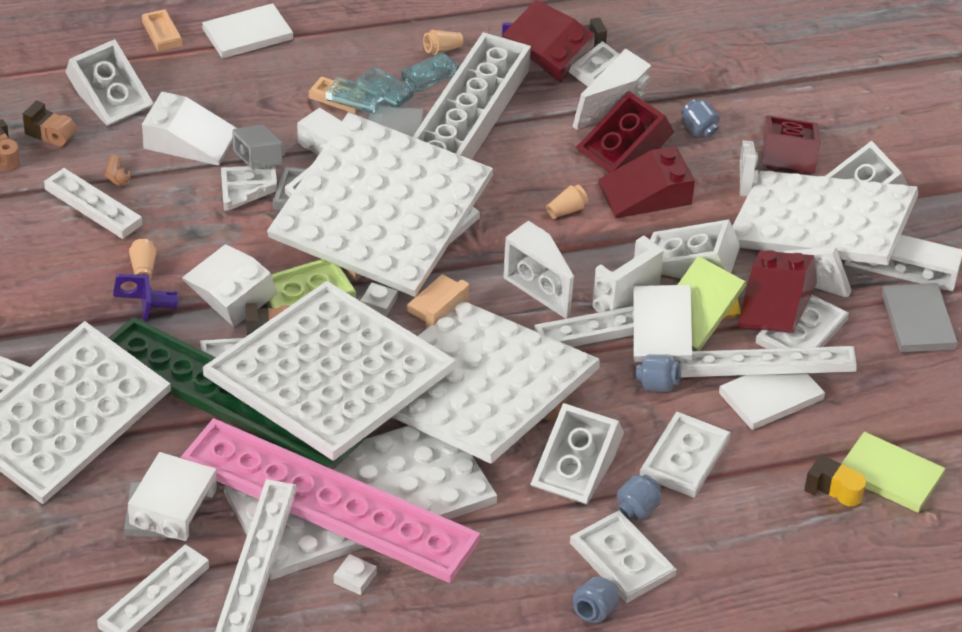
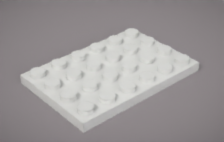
M760 171L758 183L753 185L732 227L740 243V248L784 252L787 250L836 247L841 260L888 265L918 197V188L903 184L896 185L824 176Z
M84 321L0 393V472L40 503H46L171 391L170 383Z

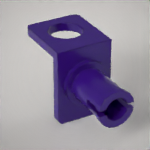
M116 274L113 296L140 298L143 321L148 322L151 307L177 309L178 291L152 290L149 283V275ZM129 281L137 285L131 291L123 290L120 287L124 282Z

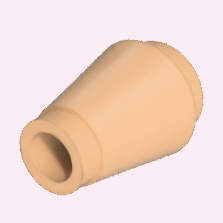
M430 30V32L425 33L423 38L425 51L437 55L461 48L463 46V36L460 32Z
M570 185L547 204L546 208L549 215L556 219L584 209V205L588 204V197L580 185Z
M148 239L135 240L129 248V255L134 275H149L150 280L152 278L157 249L154 243Z

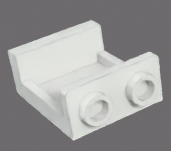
M642 236L636 240L634 259L613 272L601 264L597 266L594 280L593 308L599 313L634 306L633 286H660L664 250L647 237Z
M159 452L128 503L129 523L139 529H147L163 534L168 538L186 541L189 537V523L204 497L212 498L217 490L216 469Z

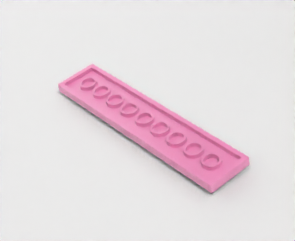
M214 418L181 456L182 459L215 468L216 480L257 499H260L266 479L296 484L297 492L290 510L291 514L448 583L452 582L480 542V533Z

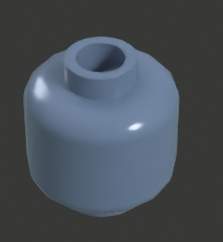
M693 99L682 109L681 122L695 138L703 136L709 138L718 131L719 127L717 125L720 121V115L707 100Z
M649 354L644 357L642 364L637 365V381L642 382L643 388L648 392H670L674 389L675 385L680 383V363L676 362L674 357L669 354Z
M633 475L617 491L618 510L628 519L632 517L639 520L646 519L661 503L662 497L660 493L662 489L660 485L649 475Z
M592 577L576 589L572 603L575 612L581 619L589 623H600L616 611L620 597L618 590L608 579Z

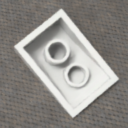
M115 39L69 59L66 69L68 78L79 96L106 126H110L154 105Z
M625 48L581 94L572 127L577 130L599 123L628 91L643 100L645 97L644 88L650 81L648 74L651 65Z
M161 92L142 123L143 146L147 150L219 166L233 142L232 130L237 128L187 97Z
M870 141L824 176L828 178L908 186L902 172L873 141Z
M729 219L653 232L650 239L664 250L661 274L680 279L683 278L698 256L731 273L740 248V243Z
M527 221L506 237L503 278L565 319H568L571 314L574 275L550 234Z
M226 244L182 277L183 281L233 327H236L246 319V303H257V309H259L278 294L272 275L253 257Z
M563 403L530 485L587 505L616 455L624 434L620 422Z

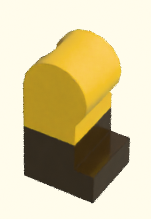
M820 454L807 473L804 491L814 496L820 491L831 497H836L845 506H857L863 500L866 478L858 471Z

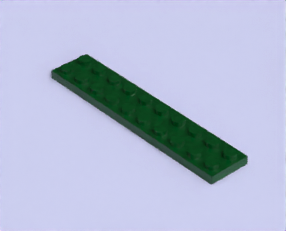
M135 317L109 337L111 341L168 381L171 385L169 394L249 434L334 470L366 439L364 437L333 461L203 376V366L216 357Z

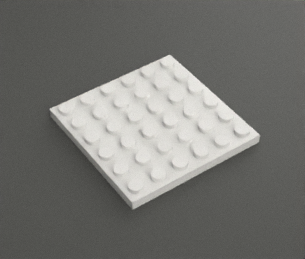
M348 112L268 228V237L416 297L492 178L493 168Z
M326 281L203 366V376L334 461L455 370L456 360Z
M462 301L446 316L440 318L435 325H431L418 335L419 338L456 360V369L392 416V418L492 464L600 368L599 358Z

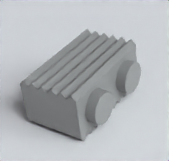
M264 124L232 130L233 151L250 168L255 170L256 168L260 169L263 167L265 169L266 166L270 168L272 165L275 167L282 164V156L285 155L284 143L273 132L269 131Z

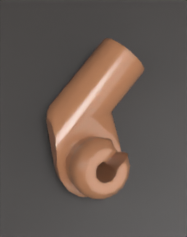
M112 155L109 157L105 176L116 186H125L129 183L131 173L129 170L127 173H124L125 168H121V157Z

